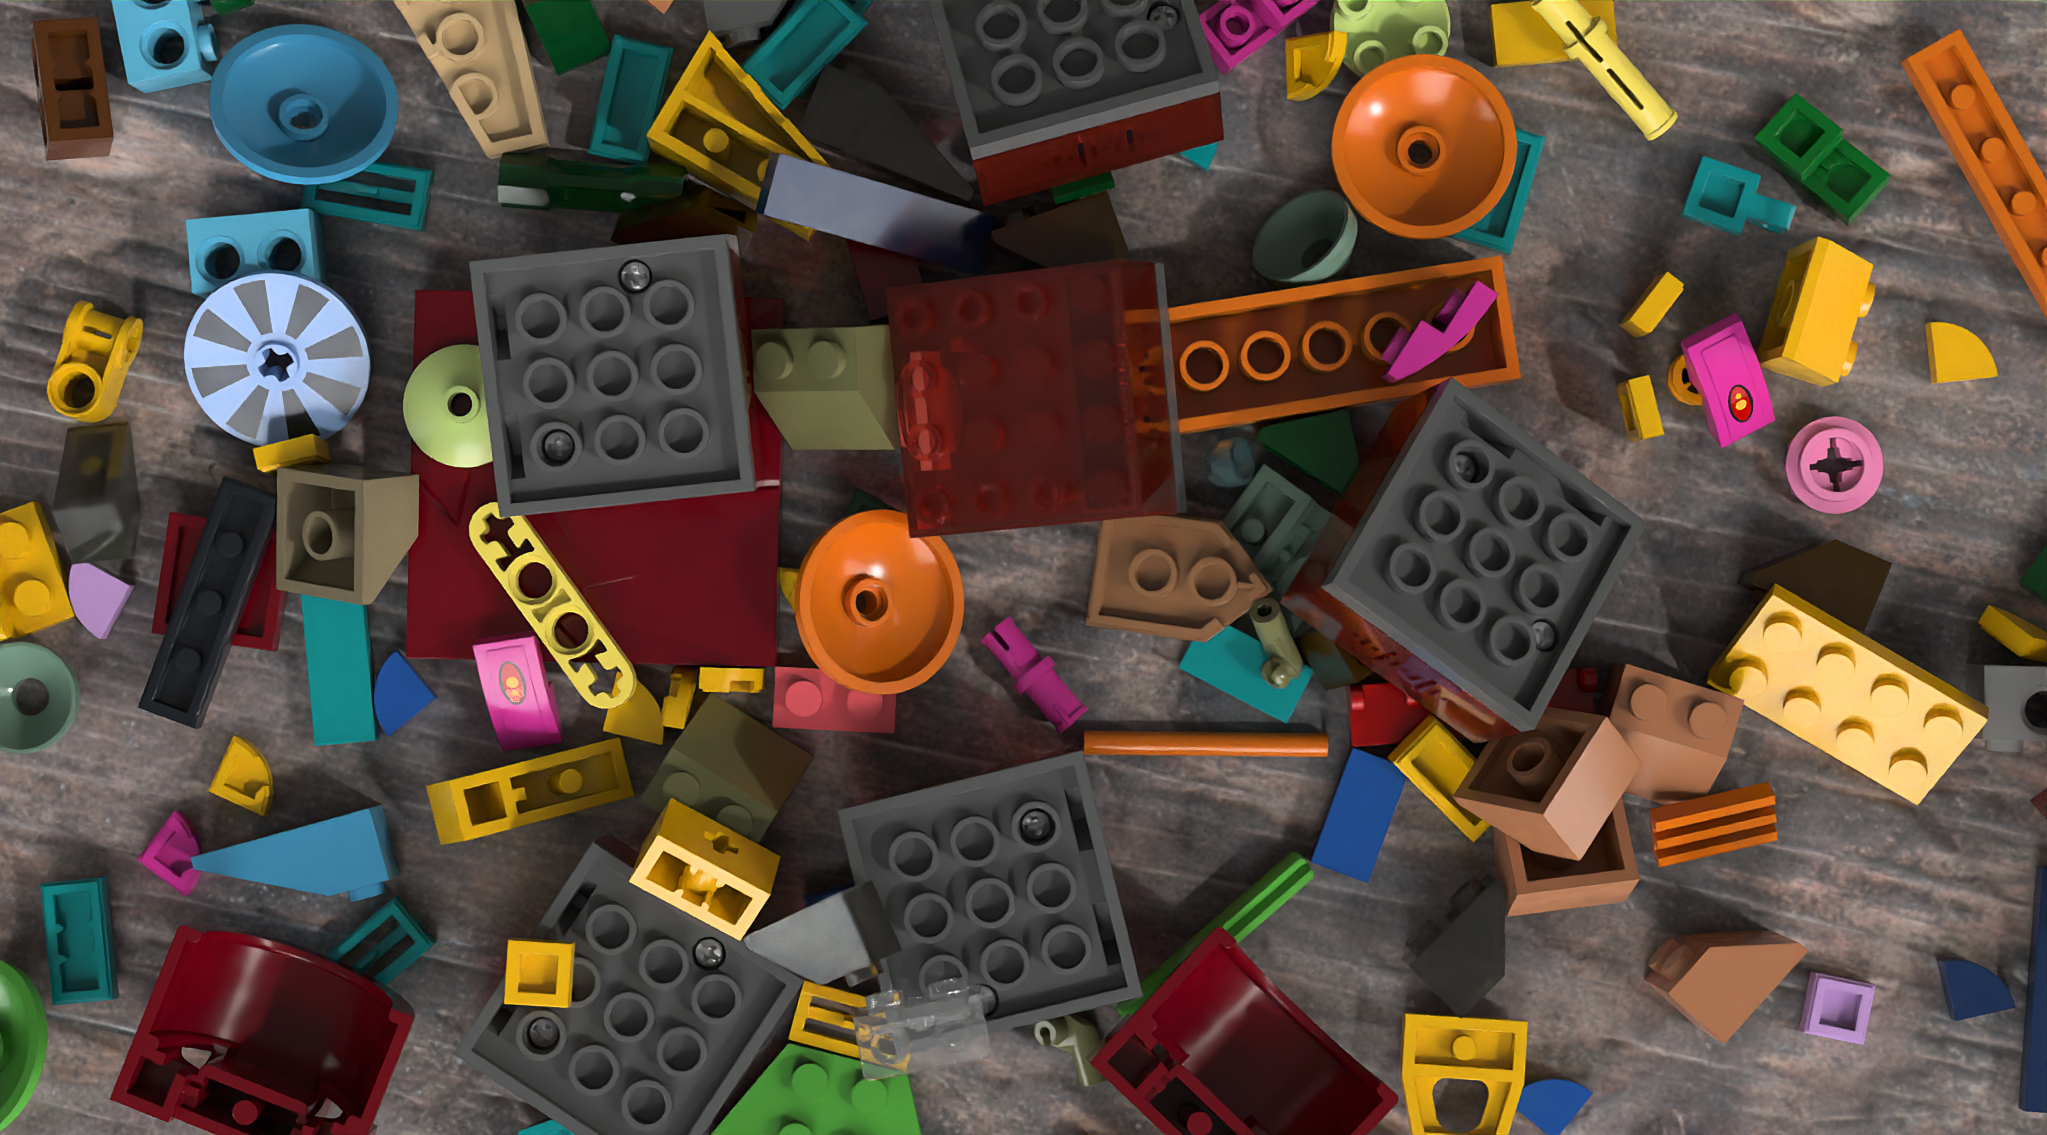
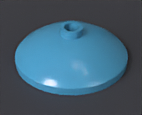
M280 25L261 30L244 38L233 46L221 59L210 84V117L215 132L226 149L238 161L253 171L268 178L292 184L331 183L348 178L364 170L376 161L388 147L398 120L399 102L396 86L390 72L381 59L355 38L340 31L317 25ZM307 125L311 129H298L295 126Z

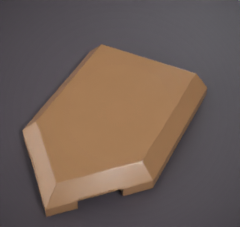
M1177 514L1100 520L1086 625L1206 643L1247 612L1253 603L1265 598L1274 589L1224 521Z

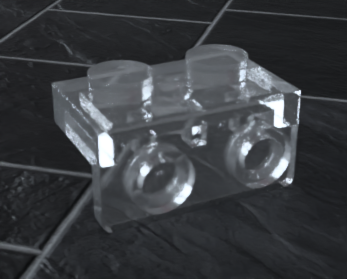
M953 978L929 984V995L904 999L903 990H890L866 996L867 1006L856 1008L853 1016L864 1078L872 1081L988 1058L991 1055V1047L985 1021L986 1009L981 985L967 987L966 978Z

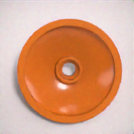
M1432 54L1399 57L1367 73L1344 99L1334 122L1331 137L1333 170L1341 191L1350 205L1375 227L1399 237L1418 240L1438 239L1457 234L1486 216L1505 193L1514 171L1517 155V137L1514 121L1504 98L1496 87L1471 66L1450 57ZM1417 143L1426 146L1430 153L1429 161L1423 164L1413 162L1408 155L1409 147Z
M880 509L857 512L843 517L820 534L809 548L799 569L795 587L794 608L801 640L808 654L821 671L839 685L850 690L865 694L888 695L917 687L927 681L943 666L953 651L960 635L965 599L958 565L942 538L931 527L911 515ZM860 592L866 599V607L862 613L856 608V597Z

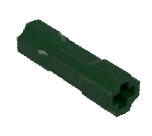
M507 152L502 153L499 163L498 203H501L502 207L546 211L553 208L620 213L622 209H633L681 195L683 191L688 190V171H686L684 166L649 163L621 165L557 160L547 155Z

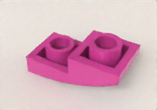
M1321 0L1218 1L1199 15L1213 62L1223 75H1226Z
M1478 280L1471 284L1465 292L1455 287L1435 318L1444 324L1440 331L1423 320L1415 324L1410 332L1403 327L1397 330L1380 357L1389 363L1381 378L1392 384L1435 361L1473 328L1498 296V293Z

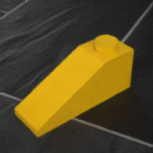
M620 737L426 785L440 845L479 838L634 796Z

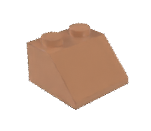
M1612 662L1597 715L1607 716L1642 762L1624 792L1664 805L1706 796L1727 760L1745 700L1636 666Z
M1546 706L1533 730L1521 732L1503 719L1452 797L1460 806L1532 851L1580 861L1642 762L1607 716Z
M1622 797L1618 800L1580 861L1534 852L1493 826L1494 861L1506 917L1626 902L1640 880Z
M1771 930L1684 934L1678 942L1671 938L1658 948L1649 960L1648 965L1652 970L1644 980L1698 1029L1725 1044L1804 957L1808 950L1799 942Z

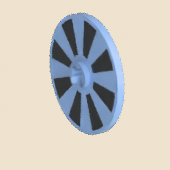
M255 271L240 275L222 284L205 299L195 313L187 331L184 345V364L187 380L202 409L222 429L245 442L257 446H265L314 434L324 440L342 429L358 411L365 398L371 379L372 356L370 344L357 314L338 293L327 285L306 275L291 271ZM270 348H273L274 352L278 355L288 352L292 357L286 368L287 372L284 373L278 365L269 368L265 364L270 354Z

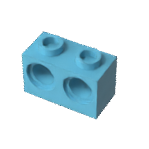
M111 0L129 85L143 93H149L212 80L214 74L212 61L220 59V48L212 24H205L200 1L205 0H165L159 4H151L149 0ZM182 36L184 52L180 59L172 64H163L161 60L163 44L172 37Z
M310 209L185 220L192 294L206 299L222 284L240 275L262 270H278L276 265L277 252L283 245L290 242H297L301 249V261L296 269L291 272L306 275L328 286L322 216ZM235 248L240 256L239 268L231 277L221 279L215 269L216 259L225 249Z

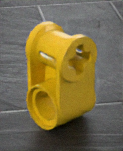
M79 300L74 305L65 325L62 345L54 369L48 380L47 394L49 402L56 411L87 423L103 421L113 413L117 406L128 369L140 347L143 334V321L141 318L129 316L126 320L94 310L92 302L86 300ZM95 331H100L112 335V338L107 339L94 335ZM89 377L94 383V397L86 406L76 408L71 397L72 390L77 382Z

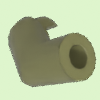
M1262 598L1252 604L1249 613L1265 655L1268 657L1260 666V674L1265 682L1273 688L1283 689L1288 686L1292 678H1299L1302 672L1303 660L1287 626L1279 603L1271 598Z
M1072 1013L1035 1023L1034 1035L1041 1045L1045 1047L1052 1045L1072 1055L1079 1086L1094 1085L1107 1080L1085 1059L1100 1043L1097 1029L1092 1022Z

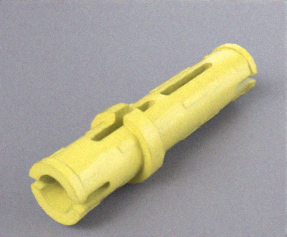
M1532 0L1531 7L1539 12L1565 42L1562 47L1563 51L1570 59L1579 58L1606 89L1607 93L1640 128L1648 141L1659 137L1674 124L1678 118L1677 112L1668 106L1643 77L1641 72L1606 34L1608 26L1600 16L1592 18L1578 0Z

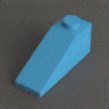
M382 804L191 857L194 870L326 896L348 891L350 902L386 893L384 881L401 875Z

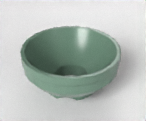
M1330 189L1306 191L1291 198L1273 212L1261 227L1253 246L1252 260L1255 269L1266 281L1280 290L1322 284L1332 278H1338L1346 270L1351 260L1350 255L1357 237V219L1345 199L1339 193ZM1326 249H1329V251L1322 258H1320L1316 263L1311 265L1312 261L1319 253Z
M24 641L3 644L0 646V750L8 753L24 754L38 752L52 746L64 737L73 726L79 712L81 695L75 672L65 658L56 651L41 644ZM30 678H36L43 682L49 692L47 707L36 715L25 713L18 705L16 698L19 686Z

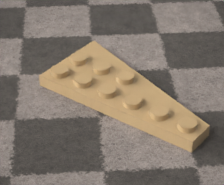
M393 0L488 158L495 159L500 158L502 153H522L550 146L518 0Z

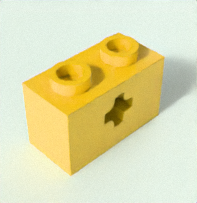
M670 798L642 843L629 882L741 941L771 894L781 856Z

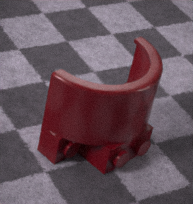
M209 923L184 924L179 926L175 933L110 1100L167 1123L173 1119H178L215 1135H375L378 1126L373 1123L415 1021V1012L408 1001L385 984L351 966L310 949L264 934L230 926ZM182 1047L210 1051L211 1055L206 1063L198 1069L184 1059ZM332 1102L343 1111L337 1118H326Z
M1222 927L1214 928L1133 1015L1127 1013L1085 1058L1164 1135H1368L1399 1100L1398 1095L1388 1085L1355 1060L1295 1005L1239 947L1237 941ZM1157 1043L1165 1049L1159 1057L1156 1056L1153 1050Z

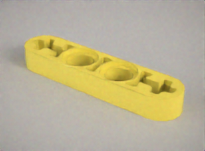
M498 502L488 503L480 507L472 516L469 524V536L474 547L581 696L590 705L601 709L615 708L626 703L633 695L637 685L636 672L631 662L526 516L510 517L514 525L508 530V535L517 548H523L529 540L534 547V551L517 557L505 570L500 561L512 555L500 541L488 543L484 535L491 529L487 522L491 515L501 520L508 519L509 517L500 518ZM532 562H539L550 570L552 585L546 595L533 599L521 591L518 577L526 565ZM568 612L581 615L588 625L586 641L575 649L563 647L557 641L554 633L557 620ZM600 640L607 651L595 655L598 661L606 670L618 667L623 674L617 681V687L621 692L616 697H613L608 691L599 694L594 691L592 685L599 678L590 663H584L579 671L572 663L573 659L590 653Z

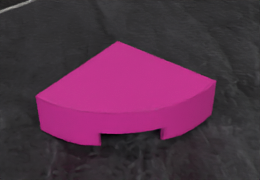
M181 810L174 811L137 860L184 897L189 896L195 889L201 875V871L193 869L191 857L203 854L199 834L190 819Z

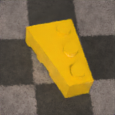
M710 30L646 135L653 152L677 166L686 167V171L753 210H756L771 152L781 153L831 168L791 121L785 118L767 98L753 78L746 74L723 48L722 43ZM765 216L810 242L816 232L815 229Z

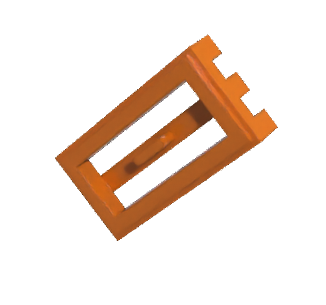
M1769 782L1649 809L1652 851L1658 867L1777 841V830L1773 824L1777 822V817L1772 806L1776 804V798Z

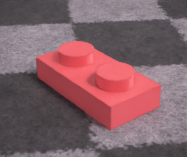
M775 667L772 728L895 734L897 693L888 695L859 693L839 685L821 671L820 668Z

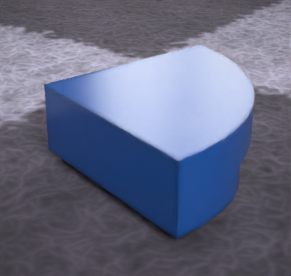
M396 650L382 666L375 683L374 706L378 721L388 737L392 736L439 696L406 659L400 650Z
M1567 1078L1537 1079L1524 1083L1516 1109L1547 1135H1560L1593 1092L1582 1084Z

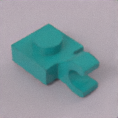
M1702 156L1697 164L1679 217L1734 236L1741 234L1745 221H1749L1761 229L1782 235L1784 230L1787 231L1790 227L1796 206L1755 193L1761 175Z

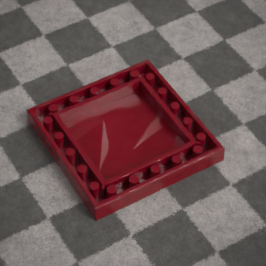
M415 290L413 372L429 355L445 347L460 344L479 346L472 291ZM735 297L757 487L755 491L525 515L631 664L779 666L784 436L754 393L751 330L787 327V301L784 298ZM466 393L457 394L451 401V409L456 416H465L472 408V400ZM411 437V473L419 475L418 537L408 552L406 659L475 660L473 644L476 639L534 630L476 550L469 536V524L474 513L488 503L498 502L493 462L471 468L446 465L424 453ZM491 515L487 519L491 529L484 535L488 543L500 541L512 555L500 561L505 570L517 557L534 551V547L529 540L523 548H517L511 540L508 530L514 523L510 517L501 520ZM532 562L526 565L518 577L519 587L526 596L533 599L546 595L552 585L550 570L539 562ZM574 612L562 615L554 627L555 637L563 647L575 649L581 646L588 636L586 620ZM539 637L543 661L557 662ZM600 640L590 653L580 658H575L572 662L600 663L595 655L604 653L607 649Z

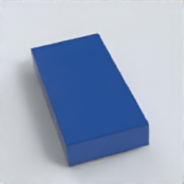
M1350 747L1309 858L1310 862L1360 881L1369 882L1407 779L1391 761Z

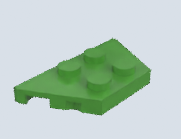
M789 1040L710 1135H923L917 1116L908 1069L903 1071Z

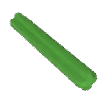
M1293 851L1287 854L1140 983L1143 996L1118 1002L1116 1008L1122 1018L1127 1013L1133 1015L1214 928H1224L1237 941V944L1313 879L1314 871L1299 853Z

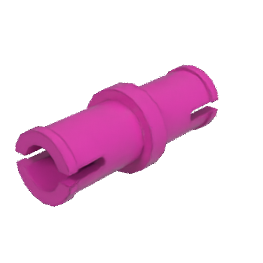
M1009 616L980 642L987 646L1015 679L1016 683H1014L1013 688L1021 696L1026 692L1053 724L1057 733L1061 734L1089 709L1080 702L1053 670L1057 665L1049 655L1043 658Z

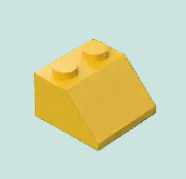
M1819 236L1789 249L1756 354L1760 368L1821 387L1838 383L1840 375L1846 377L1854 364L1858 349V343L1851 340L1857 318H1864L1867 315L1874 299L1876 285L1869 282L1874 265L1835 242Z

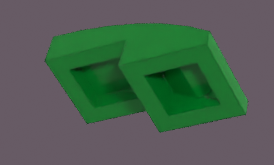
M1797 93L1791 97L1755 137V142L1783 171L1848 227L1890 181L1889 173L1843 138V129Z

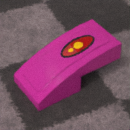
M1736 313L1681 341L1689 380L1702 396L1709 432L1721 448L1775 421L1769 392L1757 356L1743 322Z
M535 630L476 639L473 644V651L478 673L502 751L562 743L564 735L553 681H547L539 637Z

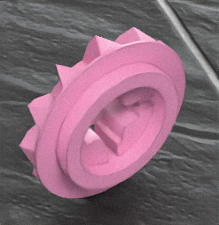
M1838 416L1817 419L1804 425L1787 444L1788 452L1783 471L1787 475L1791 486V494L1798 497L1810 510L1829 514L1850 512L1865 504L1879 487L1883 475L1881 448L1873 434L1862 424L1852 419ZM1830 442L1836 458L1846 459L1847 462L1856 461L1857 463L1856 467H1848L1846 471L1837 473V483H1834V488L1833 483H1830L1828 473L1810 470V464H1816L1817 461L1827 458V448H1830Z

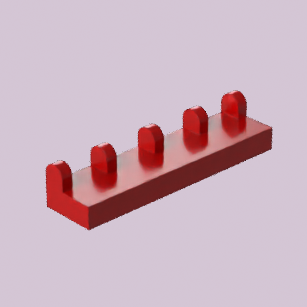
M1567 668L1547 707L1595 714L1594 692L1597 691L1595 668ZM1418 680L1346 686L1350 746L1352 747L1401 743L1429 714L1434 716L1456 739L1493 736L1503 718L1498 717L1476 723Z

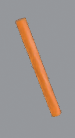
M1084 730V755L1328 757V733Z

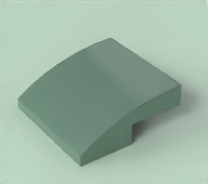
M1264 464L1223 521L1274 589L1265 598L1274 599L1279 603L1293 638H1296L1318 611L1316 606L1301 596L1321 560L1341 553L1354 529L1317 504L1311 496Z

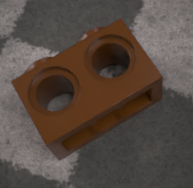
M98 18L33 21L30 46L46 161L109 156L114 135Z

